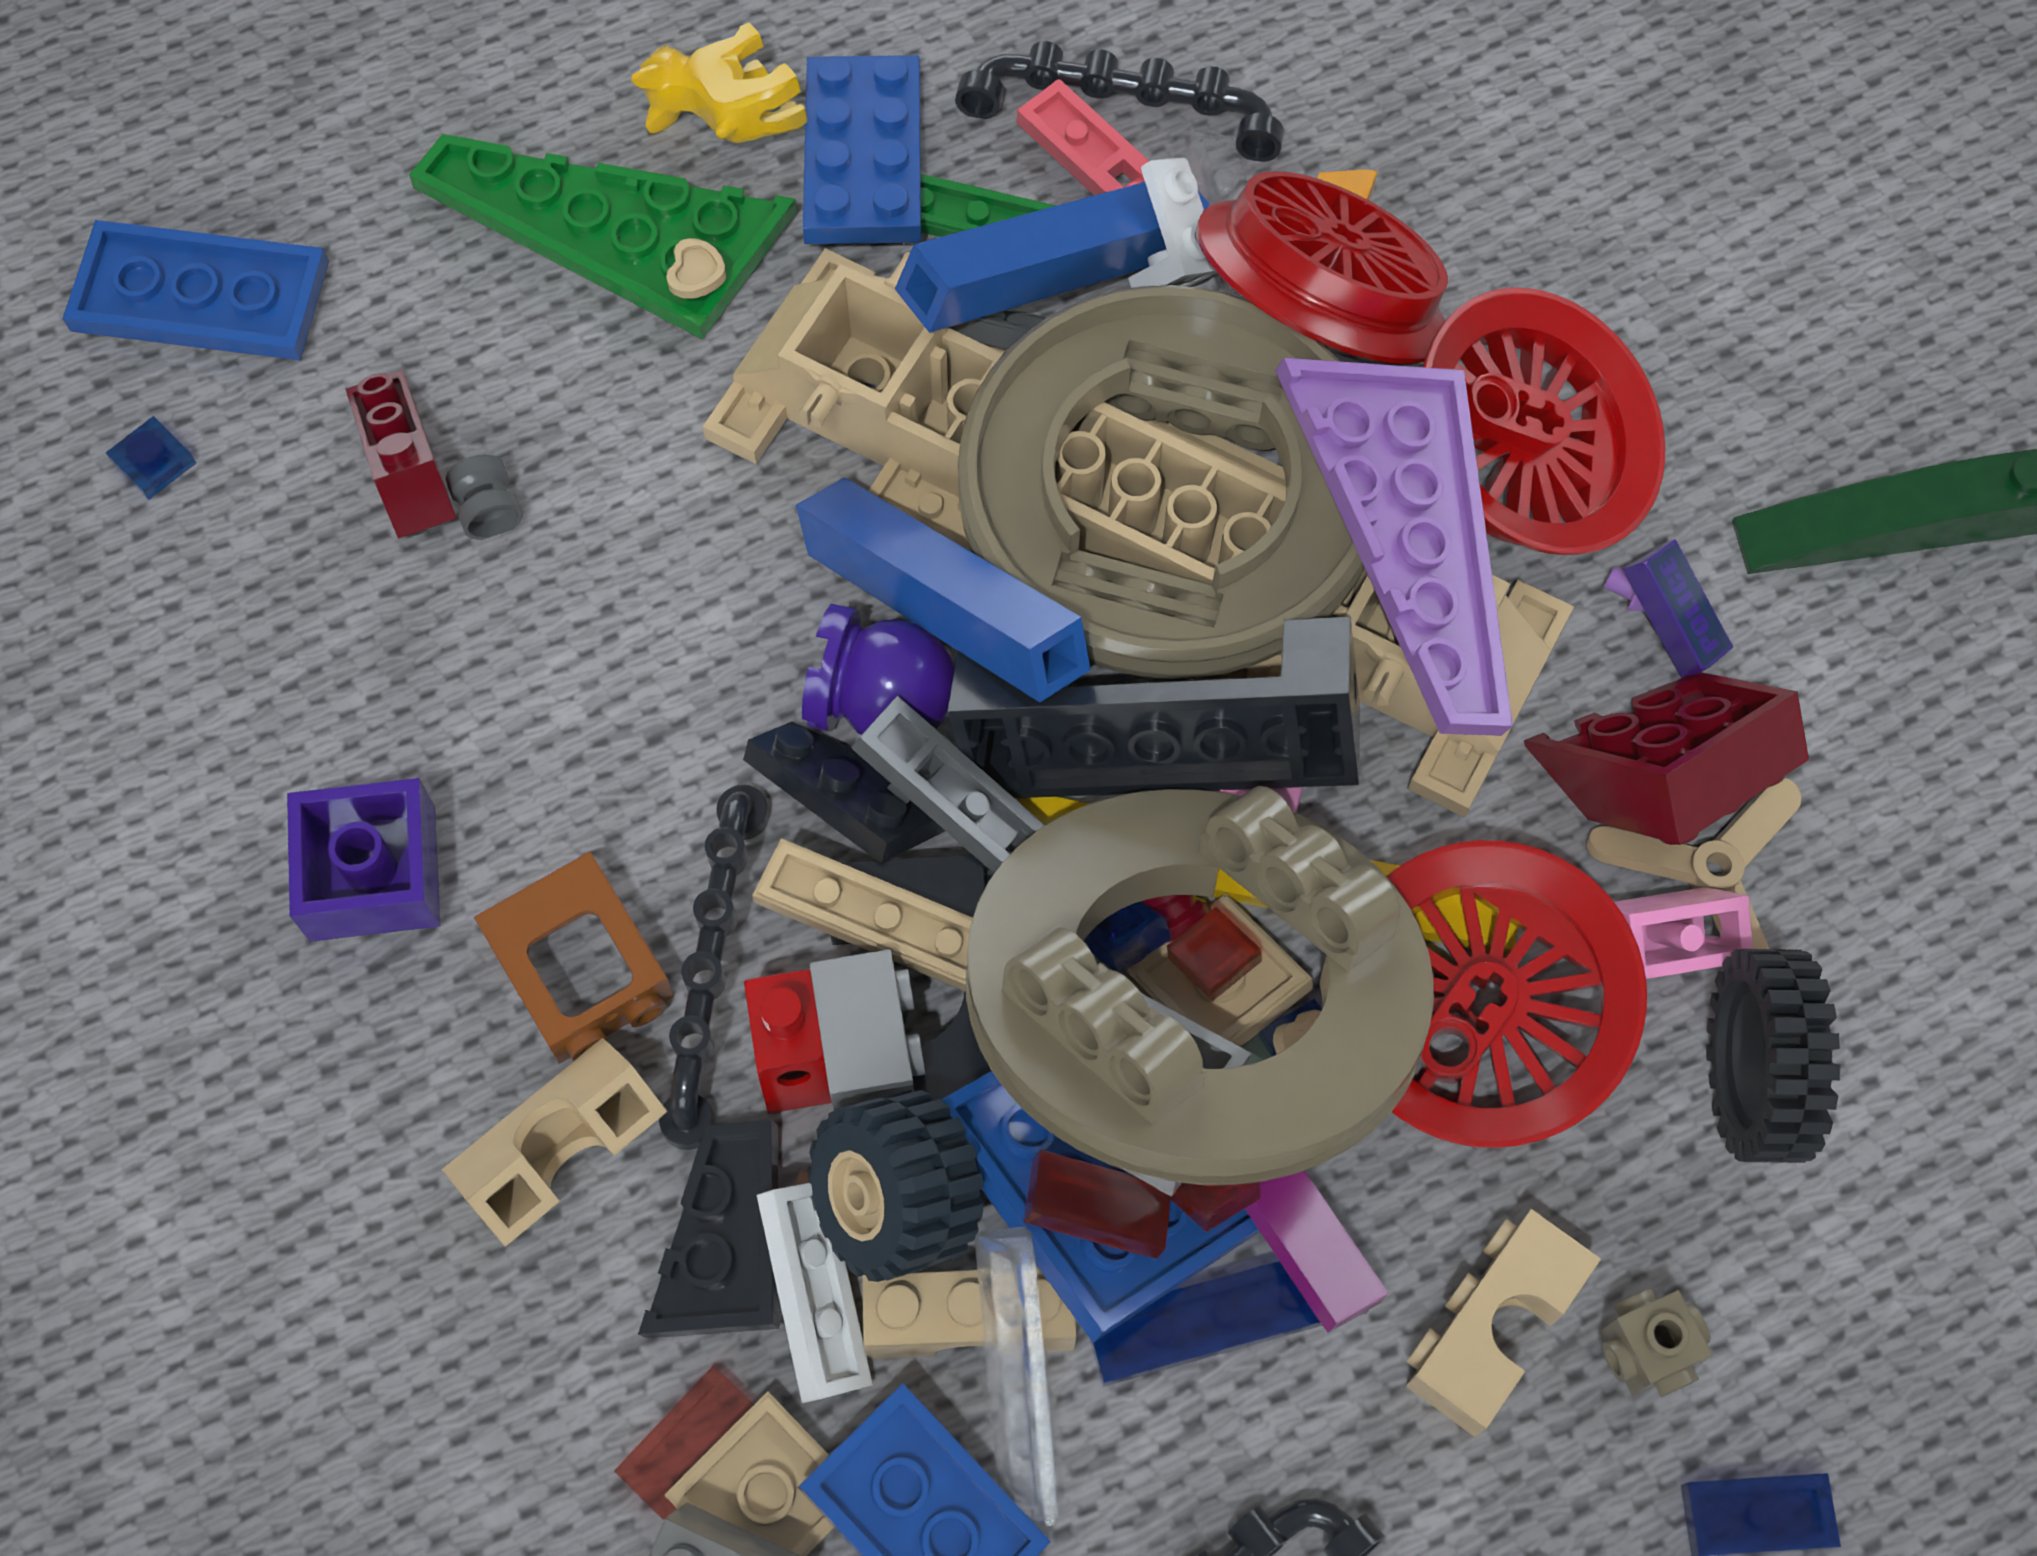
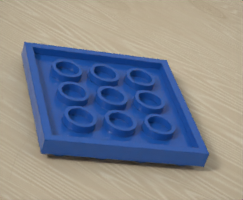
M992 1071L941 1099L950 1108L951 1117L953 1119L959 1118L966 1129L965 1137L968 1143H973L978 1157L975 1159L977 1170L982 1173V1191L1093 1343L1260 1232L1229 1185L1181 1183L1171 1197L1124 1169L1106 1164L1087 1155L1053 1135L1022 1109L1007 1093Z

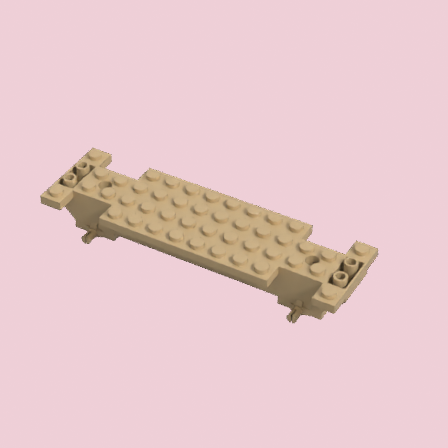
M825 248L801 284L793 286L733 373V383L702 426L704 437L706 440L757 464L784 422L789 419L884 466L868 490L869 492L971 551L964 532L959 507L958 458L960 439L967 413L977 390L990 369L1007 349L980 343L948 327L929 333L895 290L910 252H906L903 255V259L890 278L886 279L876 276V272ZM873 383L878 386H876L875 388H870L863 384ZM1105 401L1089 411L1071 430L1061 447L1054 469L1061 500L1068 514L1080 529V551L1210 585L1213 582L1215 565L1239 555L1255 544L1276 521L1286 500V481L1282 466L1214 434H1191L1176 428L1168 420L1167 423L1157 421L1155 418L1140 420L1107 404ZM1364 568L1353 590L1330 617H1351L1359 701L1433 737L1409 784L1408 790L1465 818L1511 728L1502 736L1440 734L1401 647L1398 646L1400 644ZM1492 575L1512 723L1514 725L1574 606L1520 580H1517L1512 592L1507 597L1506 594L1510 583ZM1282 653L1254 666L1230 673L1185 679L1189 681L1281 677Z

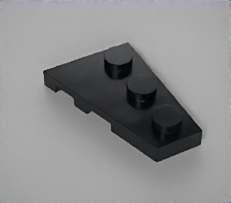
M792 721L748 739L743 761L880 863L945 832L940 825L911 800L905 804L902 799L894 795L887 788L890 782L850 747Z
M772 1120L705 1126L680 1202L683 1206V1211L671 1248L665 1249L658 1270L661 1279L651 1310H645L638 1335L644 1338L780 1329L779 1296L757 1200L758 1194L779 1189L778 1126Z

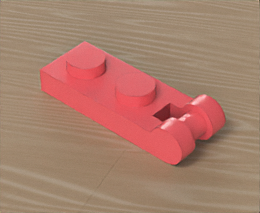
M1060 79L1017 109V124L1093 195L1123 188L1115 179L1121 173H1124L1131 180L1124 187L1145 182L1141 166L1149 162V160Z

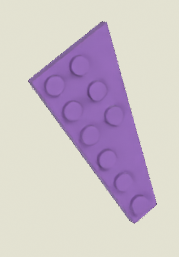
M1283 358L1275 370L1440 734L1502 736L1513 726L1464 370Z

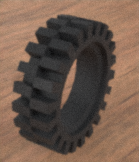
M1735 949L1731 952V956H1726L1722 962L1724 971H1718L1715 984L1718 992L1711 993L1709 1004L1715 1013V1018L1707 1019V1033L1713 1036L1712 1047H1706L1707 1061H1713V1072L1708 1077L1710 1089H1716V1096L1711 1104L1713 1116H1720L1717 1130L1720 1138H1726L1725 1148L1729 1154H1734V1159L1738 1161L1769 1163H1805V1161H1812L1816 1158L1815 1152H1821L1826 1145L1823 1134H1830L1833 1121L1827 1110H1836L1838 1095L1831 1088L1832 1080H1840V1065L1832 1063V1050L1840 1049L1839 1033H1831L1830 1025L1837 1019L1834 1004H1825L1831 992L1827 979H1820L1822 968L1818 961H1812V955L1807 951L1796 949Z

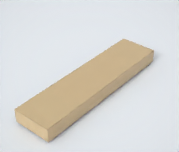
M780 839L752 895L754 903L870 952L891 949L894 962L966 992L967 948L972 917L787 840Z

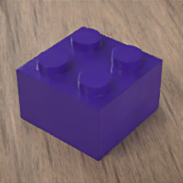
M419 778L287 793L289 915L310 942L441 927L436 811L434 803Z

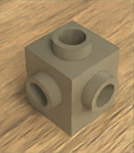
M1648 1289L1614 1306L1619 1317L1599 1332L1604 1341L1602 1349L1612 1373L1620 1382L1625 1381L1632 1396L1655 1386L1660 1397H1664L1699 1380L1694 1367L1713 1356L1707 1345L1711 1341V1336L1700 1311L1693 1304L1686 1305L1679 1290L1657 1300L1653 1290ZM1655 1327L1667 1348L1662 1347L1656 1341L1654 1336Z

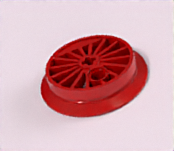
M1284 171L1263 172L1249 179L1236 200H1225L1208 206L1197 221L1196 236L1202 252L1212 267L1232 288L1272 318L1324 345L1374 361L1395 364L1421 363L1425 360L1428 348L1436 332L1445 321L1438 306L1448 284V275L1444 264L1436 252L1422 237L1397 217L1345 188L1298 173Z
M1519 287L1496 289L1480 294L1457 308L1436 332L1428 348L1423 367L1464 370L1474 447L1484 451L1476 457L1477 469L1479 470L1498 457H1501L1484 488L1480 484L1486 533L1504 542L1556 555L1594 553L1624 539L1641 524L1653 507L1661 487L1665 467L1666 444L1660 409L1649 380L1637 359L1617 334L1602 320L1575 302L1547 291ZM1485 345H1488L1490 355L1486 351L1484 347ZM1515 348L1521 349L1520 364ZM1459 359H1461L1466 369L1458 363ZM1544 360L1552 366V369L1541 387ZM1567 380L1574 387L1577 394L1563 402L1557 395ZM1582 405L1581 420H1572L1570 412ZM1508 483L1505 507L1498 499ZM1530 508H1531V512H1532L1533 519H1529V509H1530ZM1560 515L1564 519L1565 523H1561Z
M1475 840L1441 846L1412 858L1389 873L1386 877L1403 897L1413 915L1422 911L1457 964V966H1454L1427 947L1432 969L1447 979L1443 980L1433 977L1434 994L1444 997L1434 998L1432 1011L1434 1015L1431 1018L1430 1028L1420 1058V1063L1425 1073L1418 1083L1412 1079L1404 1096L1392 1110V1113L1405 1123L1432 1137L1458 1145L1477 1148L1516 1147L1539 1142L1558 1135L1592 1114L1608 1099L1631 1066L1641 1041L1647 1010V983L1640 949L1631 927L1610 896L1592 878L1562 858L1535 847L1500 840ZM1461 894L1472 957L1468 956L1434 905L1435 902L1449 896ZM1475 899L1498 914L1489 954L1485 952ZM1511 922L1523 930L1524 933L1508 956L1504 958L1503 953ZM1535 940L1550 949L1521 968L1517 967ZM1563 958L1585 972L1583 974L1528 983V980ZM1491 982L1500 987L1498 1000L1503 1006L1499 1007L1496 1004L1490 1003L1479 1017L1475 1016L1471 1012L1476 998V992L1472 987L1475 985L1478 988L1485 989ZM1599 987L1600 1014L1531 998ZM1527 1015L1597 1030L1589 1054L1587 1056ZM1517 1028L1576 1067V1072L1556 1088ZM1453 1034L1460 1037L1468 1048L1467 1059L1454 1067H1446L1437 1063L1432 1058L1429 1048L1438 1036ZM1502 1036L1506 1038L1543 1094L1542 1097L1524 1104L1515 1105ZM1490 1046L1502 1108L1471 1107L1481 1057ZM1435 1081L1450 1084L1462 1081L1458 1103L1451 1102L1430 1092L1429 1090Z

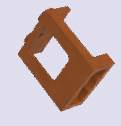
M590 851L474 916L479 928L559 1064L569 1058H572L573 1061L576 1060L601 1038L608 1042L606 1036L629 1023L632 1027H640L650 1023L665 1011V1002L675 997L666 975ZM592 914L600 919L632 972V981L626 988L580 1015L567 1017L560 1012L528 956L529 949L537 941L579 917Z

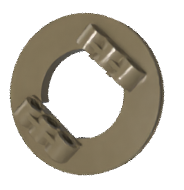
M1161 285L1121 289L1090 297L1058 311L1024 333L1003 353L986 375L967 413L960 439L958 484L959 507L964 532L971 552L1081 616L1089 663L1113 671L1142 677L1166 679L1201 678L1230 673L1254 666L1281 654L1283 649L1284 620L1330 618L1353 590L1365 568L1275 371L1283 358L1338 362L1340 360L1324 344L1282 324L1257 308L1247 299L1226 292L1200 287ZM1105 401L1107 404L1140 420L1155 418V420L1165 423L1168 420L1176 428L1191 434L1208 435L1214 433V435L1224 438L1227 436L1235 443L1250 449L1269 450L1276 448L1282 462L1286 481V500L1284 506L1270 529L1255 544L1239 555L1215 565L1212 585L1079 550L1080 529L1068 514L1061 500L1054 469L1057 457L1068 434L1089 411Z
M1257 786L1242 796L1204 790L1167 789L1111 797L1074 810L1039 829L1022 842L1002 862L988 882L977 904L970 926L967 948L966 1001L977 1043L993 1074L1022 1109L1053 1135L1087 1155L1135 1174L1166 1181L1198 1185H1235L1280 1178L1320 1165L1350 1149L1368 1136L1389 1116L1404 1096L1416 1073L1431 1024L1434 1004V982L1429 951L1412 911L1390 880L1354 846L1332 831L1292 812L1287 802L1268 787ZM1218 868H1220L1326 954L1320 979L1322 1011L1304 1036L1292 1046L1271 1058L1241 1067L1204 1069L1198 1045L1182 1024L1170 1016L1160 1014L1152 1006L1148 1009L1146 1001L1137 987L1119 972L1109 970L1102 963L1097 965L1095 957L1083 941L1104 919L1131 904L1170 895L1213 897Z

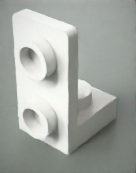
M1183 157L1151 160L1142 165L1141 171L1167 249L1147 258L1150 267L1128 277L1131 288L1161 285L1190 287L1218 273L1205 257L1197 240V221L1204 209L1198 194L1197 181L1191 172L1187 159Z

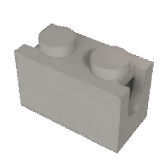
M891 949L810 963L833 1109L908 1090L914 1092L912 1077L925 1075L919 1034L905 1036L901 1012L914 1010L908 969L894 971Z

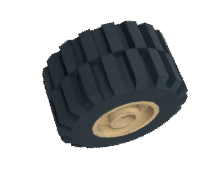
M908 1090L835 1109L828 1114V1119L820 1122L816 1129L817 1139L812 1140L809 1152L812 1160V1165L808 1167V1181L811 1184L813 1194L811 1200L813 1209L817 1212L820 1221L819 1226L825 1239L828 1238L831 1242L832 1251L840 1261L846 1260L851 1272L859 1277L865 1275L868 1281H888L951 1261L968 1250V1243L975 1240L979 1231L976 1219L983 1216L984 1203L980 1198V1189H983L982 1173L977 1170L975 1159L978 1157L973 1143L969 1144L965 1137L966 1129L959 1118L953 1119L951 1117L950 1108L942 1100L933 1101L930 1093L921 1090L916 1092Z

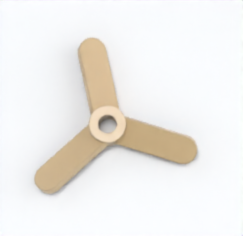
M1784 778L1777 785L1767 787L1749 801L1715 840L1708 841L1700 847L1686 844L1669 845L1661 842L1659 839L1609 826H1600L1591 831L1586 848L1594 859L1602 863L1688 882L1693 889L1708 887L1747 895L1741 882L1745 867L1798 810L1801 804V793L1798 786L1787 778ZM1713 862L1721 866L1724 876L1713 875L1708 870L1706 863ZM1749 901L1753 949H1770ZM1713 914L1712 917L1721 936L1722 926L1719 915Z

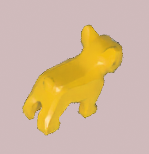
M750 23L740 26L733 37L699 48L691 56L684 55L681 51L671 48L669 45L662 46L640 64V70L631 76L633 84L644 89L650 104L645 127L652 134L663 131L676 122L682 111H691L701 117L713 129L717 138L737 144L798 129L807 122L805 107L802 104L797 105L794 101L788 102L798 95L801 89L796 74L786 63L774 68L770 74L767 73L764 66L758 60H753L742 68L741 60L763 47L760 33ZM779 106H781V108H780L778 111H775V112L766 111V110L776 109V108H778Z

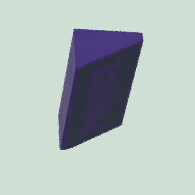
M1676 539L1667 542L1623 568L1627 579L1680 677L1703 672L1733 648L1730 639Z

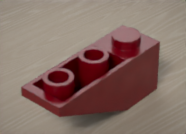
M403 370L390 374H373L361 380L358 385L346 388L345 390L374 483L397 538L400 539L457 519Z

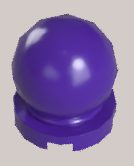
M830 604L822 617L816 633V637L828 639L821 669L808 666L802 697V720L808 721L806 726L833 731L839 719L845 717L853 729L862 735L898 696L937 730L949 717L948 706L955 671L954 655L941 639L910 621L881 620L869 627L863 628L860 625L859 610Z

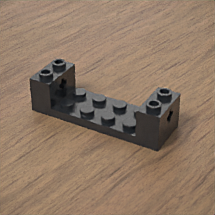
M1351 617L1284 620L1281 677L1064 687L1042 702L1033 699L960 651L957 653L948 706V715L957 747L1013 798L1116 795L1167 789L1220 791L1246 790L1257 786L1272 789L1359 785L1360 701Z

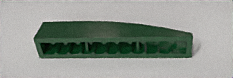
M2037 449L1988 455L1869 479L1734 517L1732 524L1747 574L2037 534Z

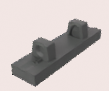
M898 696L852 746V749L890 782L887 788L894 795L902 799L905 804L911 800L988 867L985 872L986 875H994L1002 862L1022 842L1045 826ZM939 769V771L933 776V778L929 782H927V780L936 772V770Z

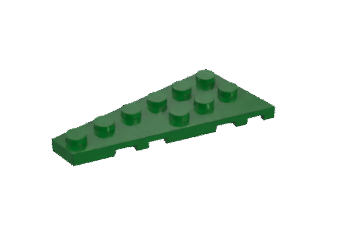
M442 134L409 174L415 190L702 340L797 213L795 198L775 195L773 201L745 196V191L741 188L723 185L721 191L689 186L686 178L599 162L596 168L569 164L567 156L546 153L544 159L512 153L510 146L447 134ZM688 238L700 239L716 248L722 256L726 269V279L723 284L711 293L697 298L675 296L669 290L666 278L668 270L676 262L674 255L676 244Z

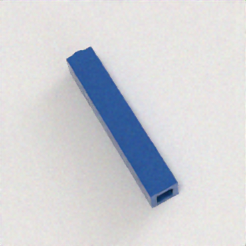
M1142 182L913 244L895 290L928 332L931 333L1148 268L1150 266L1147 258L1167 248L1146 183ZM1198 191L1203 209L1205 210L1210 204Z
M844 477L796 504L804 541L810 557L1038 702H1042L1090 671L1081 616Z

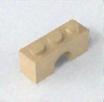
M601 1038L441 1170L506 1247L560 1202L551 1190V1182L557 1170L566 1160L577 1152L591 1146H603L615 1156L662 1117L667 1110L632 1064L605 1039Z
M1532 1209L1522 1218L1517 1226L1507 1218L1503 1221L1483 1250L1493 1261L1482 1277L1478 1280L1468 1272L1446 1303L1445 1307L1455 1314L1446 1329L1439 1335L1429 1328L1406 1361L1417 1370L1406 1387L1473 1437H1477L1488 1428L1525 1373V1370L1508 1359L1499 1350L1494 1341L1492 1320L1496 1310L1511 1306L1524 1308L1551 1326L1564 1315L1601 1260L1597 1255Z
M1039 1268L910 1273L880 1282L868 1281L865 1275L862 1276L863 1338L867 1359L936 1356L938 1351L967 1346L999 1347L1005 1349V1353L1072 1351L1075 1348L1076 1319Z

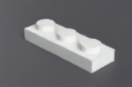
M810 1183L775 1189L757 1195L802 1403L873 1385L845 1260L840 1261L832 1251L831 1242L828 1238L825 1239L820 1229V1221L817 1212L813 1209L811 1200L813 1194Z

